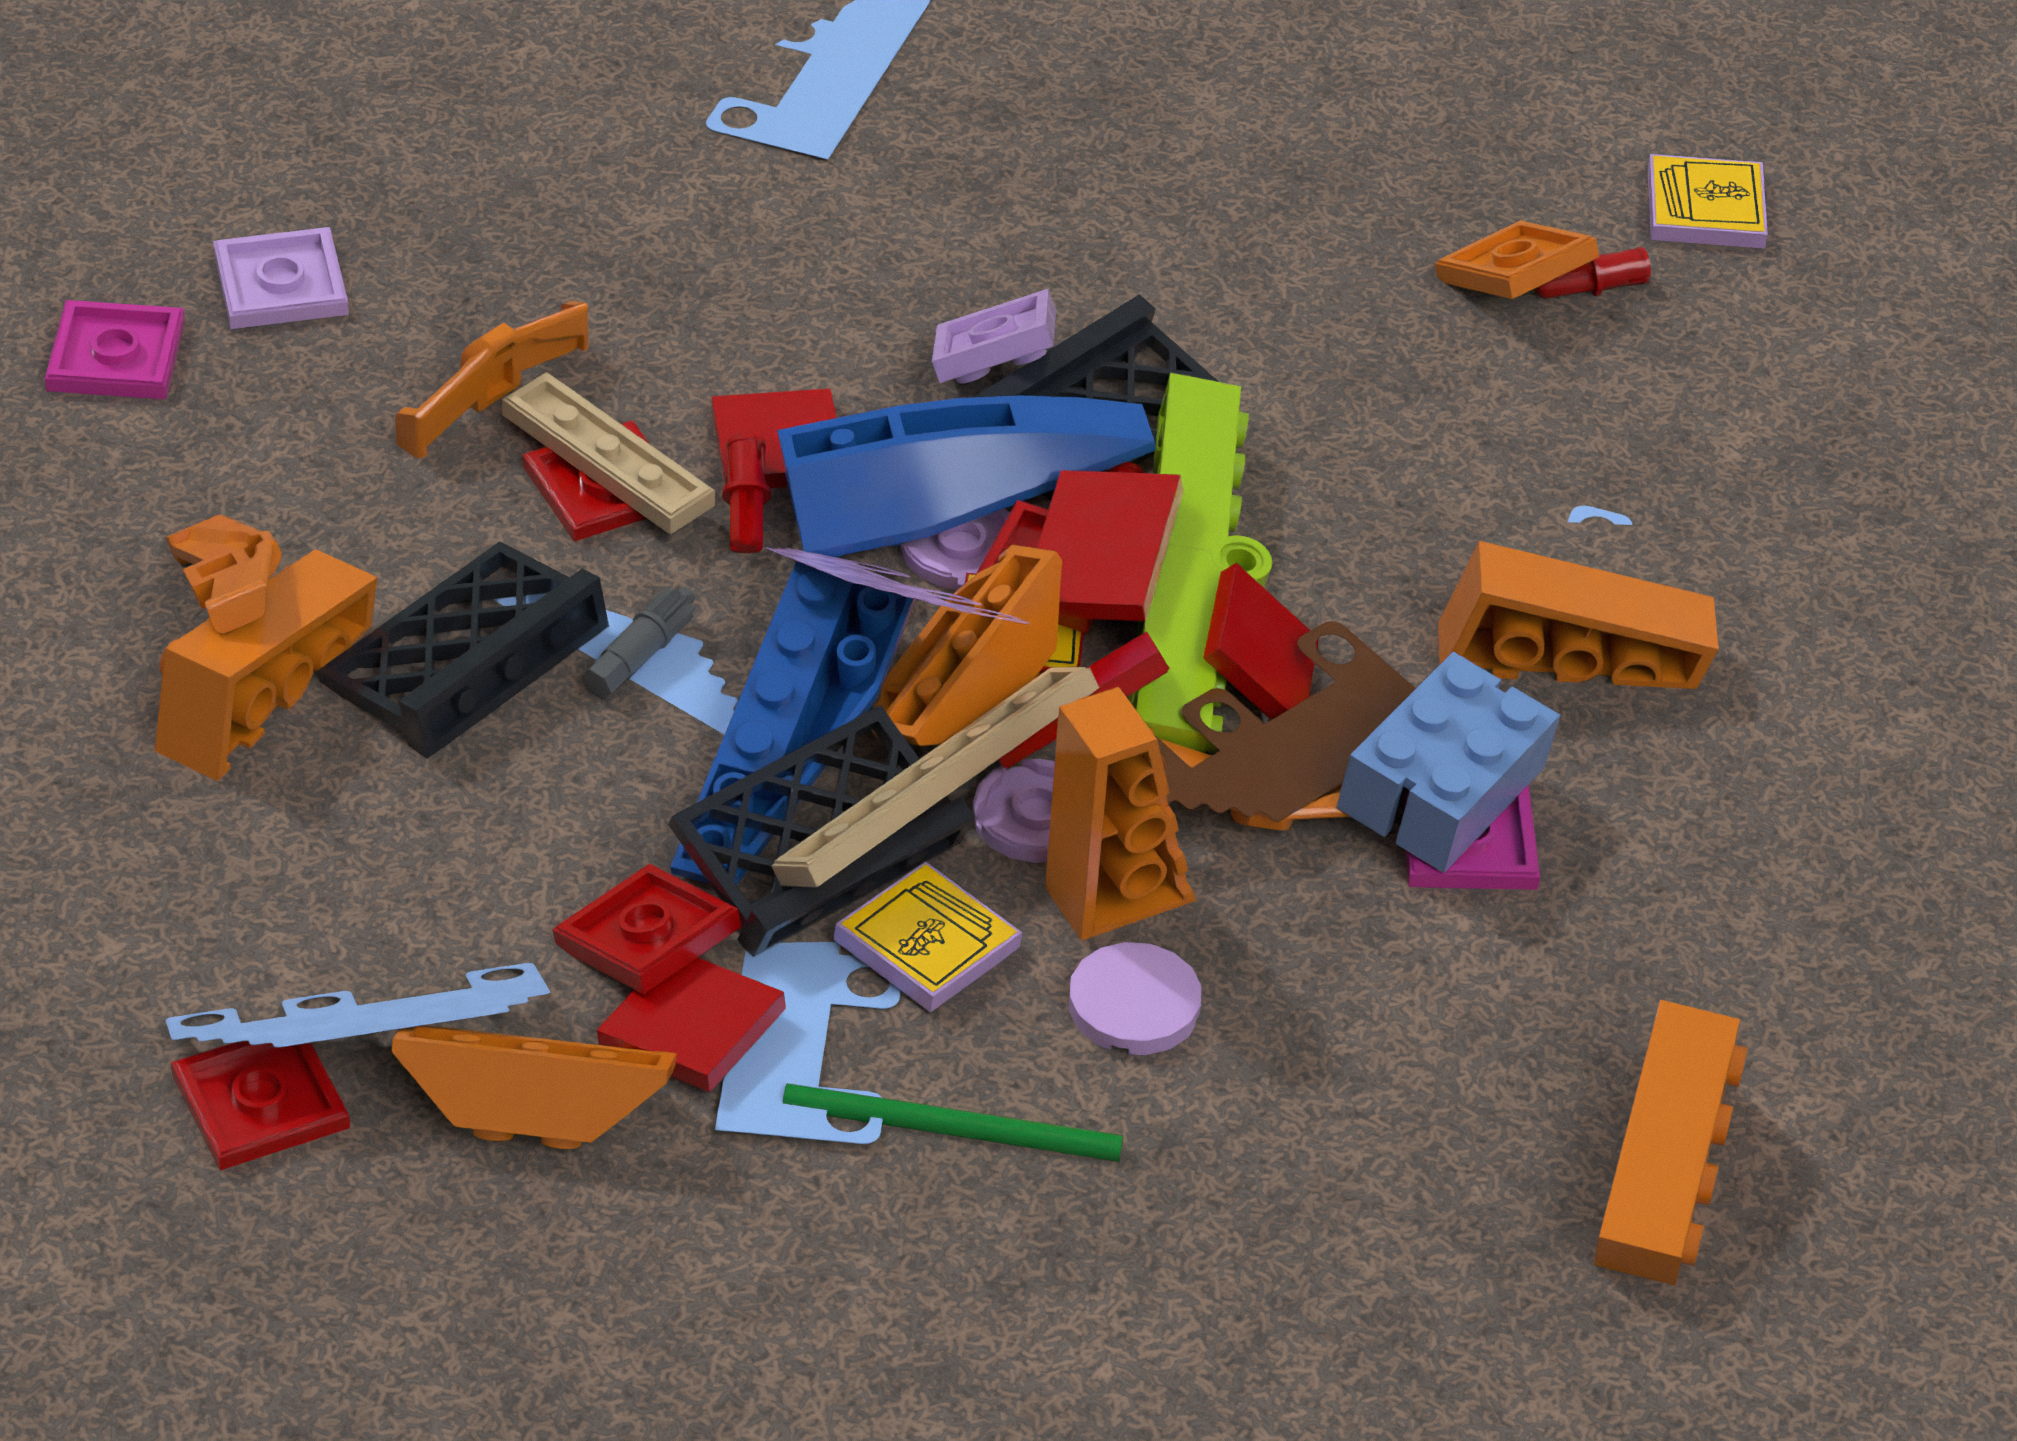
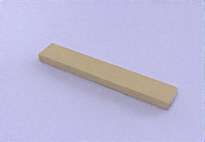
M1054 667L1042 673L776 859L775 863L771 866L780 885L818 887L1055 720L1059 715V706L1089 696L1099 689L1091 669L1085 667Z

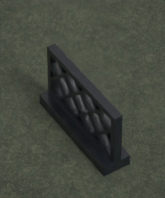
M1139 294L1051 348L1041 358L1027 363L974 397L1049 396L1099 399L1142 404L1145 414L1158 416L1163 400L1134 396V381L1166 385L1167 387L1170 373L1219 381L1152 323L1156 308ZM1150 347L1166 362V368L1135 365L1134 355ZM1099 377L1125 380V395L1093 391V381ZM1151 430L1154 441L1156 443L1157 431ZM1155 451L1127 462L1139 464L1153 455ZM1055 489L1042 495L1051 501Z
M499 541L317 671L319 681L340 697L405 732L409 746L428 759L609 627L600 577L583 568L571 577H568ZM501 567L517 574V578L483 581ZM547 593L535 603L526 604L527 595ZM516 597V605L482 609L483 600ZM472 602V610L438 614L439 611L449 604ZM502 626L489 636H481V628ZM471 629L470 638L437 641V633ZM426 634V643L393 646L394 643L405 636ZM456 659L445 668L435 670L436 661ZM425 662L424 671L391 674V666ZM380 667V676L356 679L347 676L357 668ZM410 692L399 700V704L389 699V694Z
M880 705L676 813L671 817L668 826L720 899L738 908L742 931L737 940L751 956L755 957L917 868L924 862H928L960 844L974 821L975 815L961 796L953 801H950L946 796L818 887H781L771 866L775 863L774 860L740 852L744 828L747 827L780 836L776 859H778L787 852L789 839L802 842L818 831L817 829L793 823L797 799L832 808L831 822L841 815L842 811L848 810L861 801V799L845 795L849 771L883 780L884 785L920 759ZM874 730L889 751L886 765L852 756L855 739ZM843 746L842 753L834 751ZM811 762H816L838 768L839 773L835 792L801 784L803 767ZM792 773L791 781L782 779ZM759 790H765L788 796L783 820L748 812L751 794ZM740 801L738 809L729 807L734 803ZM708 817L735 824L731 849L706 843L694 825ZM721 863L727 864V869H726V870H725L724 867L721 865ZM737 867L772 876L769 894L749 904L734 883Z

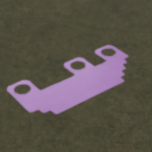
M766 548L848 582L897 593L909 598L924 600L962 612L1030 624L1008 614L949 603L939 599L943 598L974 605H983L962 596L904 585L868 571L873 570L910 577L893 569L790 548ZM858 564L873 566V567H877V568L889 570V571H892V572H887V571L877 570V569H873V568H868V567L861 566V565H858ZM929 592H935V593L945 594V595L957 597V598H960V599H963V600L948 598V597H944V596L932 594V593H929ZM975 610H981V611H986V612H990V613H995V614H999V615L1006 616V617H1009V618H1003V617L993 616V615L981 613V612H978V611H975Z

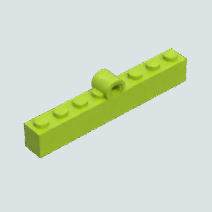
M1170 373L1158 415L1156 451L1154 453L1152 474L1181 475L1184 491L1147 620L1137 621L1136 638L1145 632L1149 633L1170 669L1167 670L1168 673L1131 694L1129 701L1150 729H1154V735L1158 738L1202 753L1216 754L1217 748L1185 720L1182 715V708L1188 702L1211 689L1225 690L1226 679L1203 659L1220 572L1238 563L1265 588L1272 567V557L1261 543L1252 538L1239 535L1228 536L1229 531L1235 532L1242 503V496L1232 494V489H1239L1243 476L1245 454L1236 453V448L1242 449L1249 421V413L1239 411L1241 386ZM1211 702L1205 704L1200 710L1202 721L1209 728L1222 732L1223 716L1213 714V707L1220 708L1221 703Z

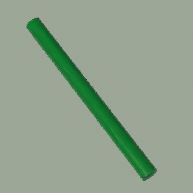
M790 1083L786 1084L783 1095V1104L827 1110L826 1116L868 1123L871 1117L883 1119L882 1125L1116 1162L1120 1161L1124 1135Z

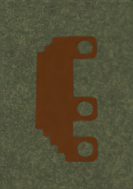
M1334 621L1325 622L1301 636L1298 640V647L1308 658L1336 681L1335 683L1266 724L1226 690L1211 689L1183 706V717L1220 751L1192 768L1155 736L1160 753L1166 761L1165 774L1170 791L1166 795L1168 804L1172 801H1178L1188 810H1193L1202 804H1207L1214 812L1221 814L1230 808H1237L1246 817H1252L1258 812H1264L1273 821L1280 822L1342 784L1350 754L1416 688L1344 625ZM1324 635L1340 636L1353 646L1355 656L1352 661L1345 664L1329 662L1318 653L1316 641ZM1211 702L1226 704L1237 712L1240 718V725L1232 732L1223 733L1215 731L1202 721L1200 710L1205 704Z

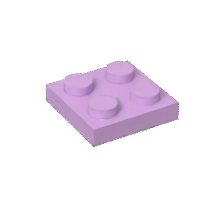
M1049 289L938 324L932 363L939 382L942 383L955 378L957 383H967L988 374L991 366L1012 360L1014 365H1022L1044 356L1047 352L1046 349L1054 346L1056 308Z

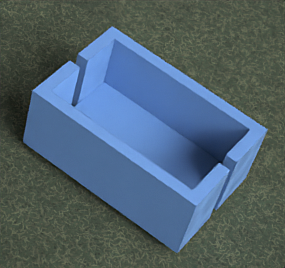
M1452 652L1350 754L1336 808L1385 837L1392 830L1403 786L1406 787L1410 792L1395 844L1445 873L1521 791L1545 768L1561 715L1513 686L1506 693L1499 689L1501 679L1457 653Z

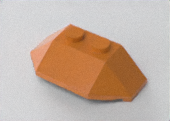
M1011 545L999 555V563L977 573L953 593L954 595L983 604L982 606L945 600L949 603L1008 614L1030 624L982 616L940 606L885 678L878 698L873 703L872 709L881 705L909 744L918 746L941 745L1038 677L1040 670L1056 651L1062 559L1056 551ZM950 596V597H949V598H953V599L963 600V599H960V598H957V597H953V596ZM975 610V611H978V612H981V613H985V614H989V615H993V616H998V617H1003V618H1009V617L1002 616V615L995 614V613H990V612L981 611V610ZM871 730L875 737L879 738L875 731Z
M432 1025L399 1029L392 1039L391 1051L454 1127L473 1129L472 1134L475 1137L491 1141L510 1140L514 1137V1134L541 1137L543 1145L559 1149L578 1148L582 1145V1142L592 1143L667 1084L675 1068L677 1053L653 1052Z

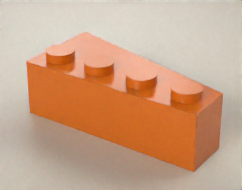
M1478 541L1438 622L1440 664L1452 652H1455L1482 669H1492V675L1502 679H1518L1519 671L1556 673V682L1580 683L1581 681L1592 679L1596 675H1605L1612 677L1613 685L1697 689L1719 650L1714 597L1483 541Z
M314 549L292 565L286 566L281 572L268 580L265 613L260 619L221 634L216 632L209 617L205 622L181 638L172 641L165 647L159 664L162 682L155 752L219 781L231 769V763L227 762L228 755L239 744L250 749L265 734V728L260 726L266 721L270 713L278 705L289 710L303 696L311 681L313 672L317 673L320 668L349 649L372 626L378 577Z
M1119 687L1092 696L1082 697L1074 702L1059 706L1045 889L1081 941L1196 901L1194 891L1188 884L1185 875L1189 871L1185 854L1178 846L1175 832L1179 831L1176 815L1169 807L1166 796L1170 791L1157 738Z
M1660 1000L1599 1234L1595 1266L1675 1286L1681 1263L1695 1266L1704 1226L1692 1223L1697 1203L1710 1206L1719 1165L1707 1163L1712 1144L1725 1146L1734 1106L1723 1104L1722 1102L1727 1085L1739 1087L1748 1052V1047L1735 1045L1741 1019Z

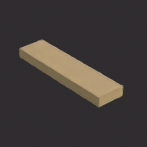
M548 372L502 399V415L670 535L715 506V490Z

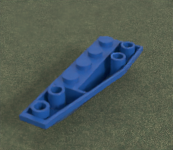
M997 396L956 398L893 406L777 430L787 487L803 551L837 558L845 554L884 546H897L904 542L928 538L1012 506L1017 500L1025 501L1054 490L1061 470L1101 472L1156 451L1155 441L1142 404L1079 397Z
M796 561L697 802L865 714L879 696L916 599L848 582ZM811 762L804 766L800 783L812 786L827 765ZM792 773L782 779L791 781ZM759 790L751 794L748 812L783 820L788 796ZM740 801L734 803L729 807L738 809ZM708 817L694 825L706 843L731 849L735 824ZM745 827L740 852L759 856L774 835ZM680 842L670 866L671 874L710 884ZM721 863V865H722V866L724 867V869L726 870V869H727V864ZM737 867L734 879L736 886L748 870Z

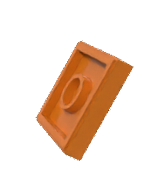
M1520 220L1438 259V262L1435 263L1437 277L1446 284L1514 299L1600 256L1597 240L1590 235Z

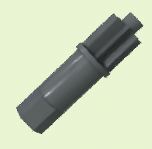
M666 587L642 611H639L634 616L633 622L581 675L587 689L598 697L605 699L640 669L659 649L665 648L671 639L694 617L692 612L696 607L691 605L695 601L694 593L687 587H681L680 589L676 587L673 591Z

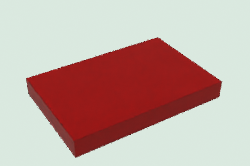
M1060 471L1037 546L1038 549L1056 551L1062 559L1058 617L1129 621L1147 620L1184 491L1181 475Z

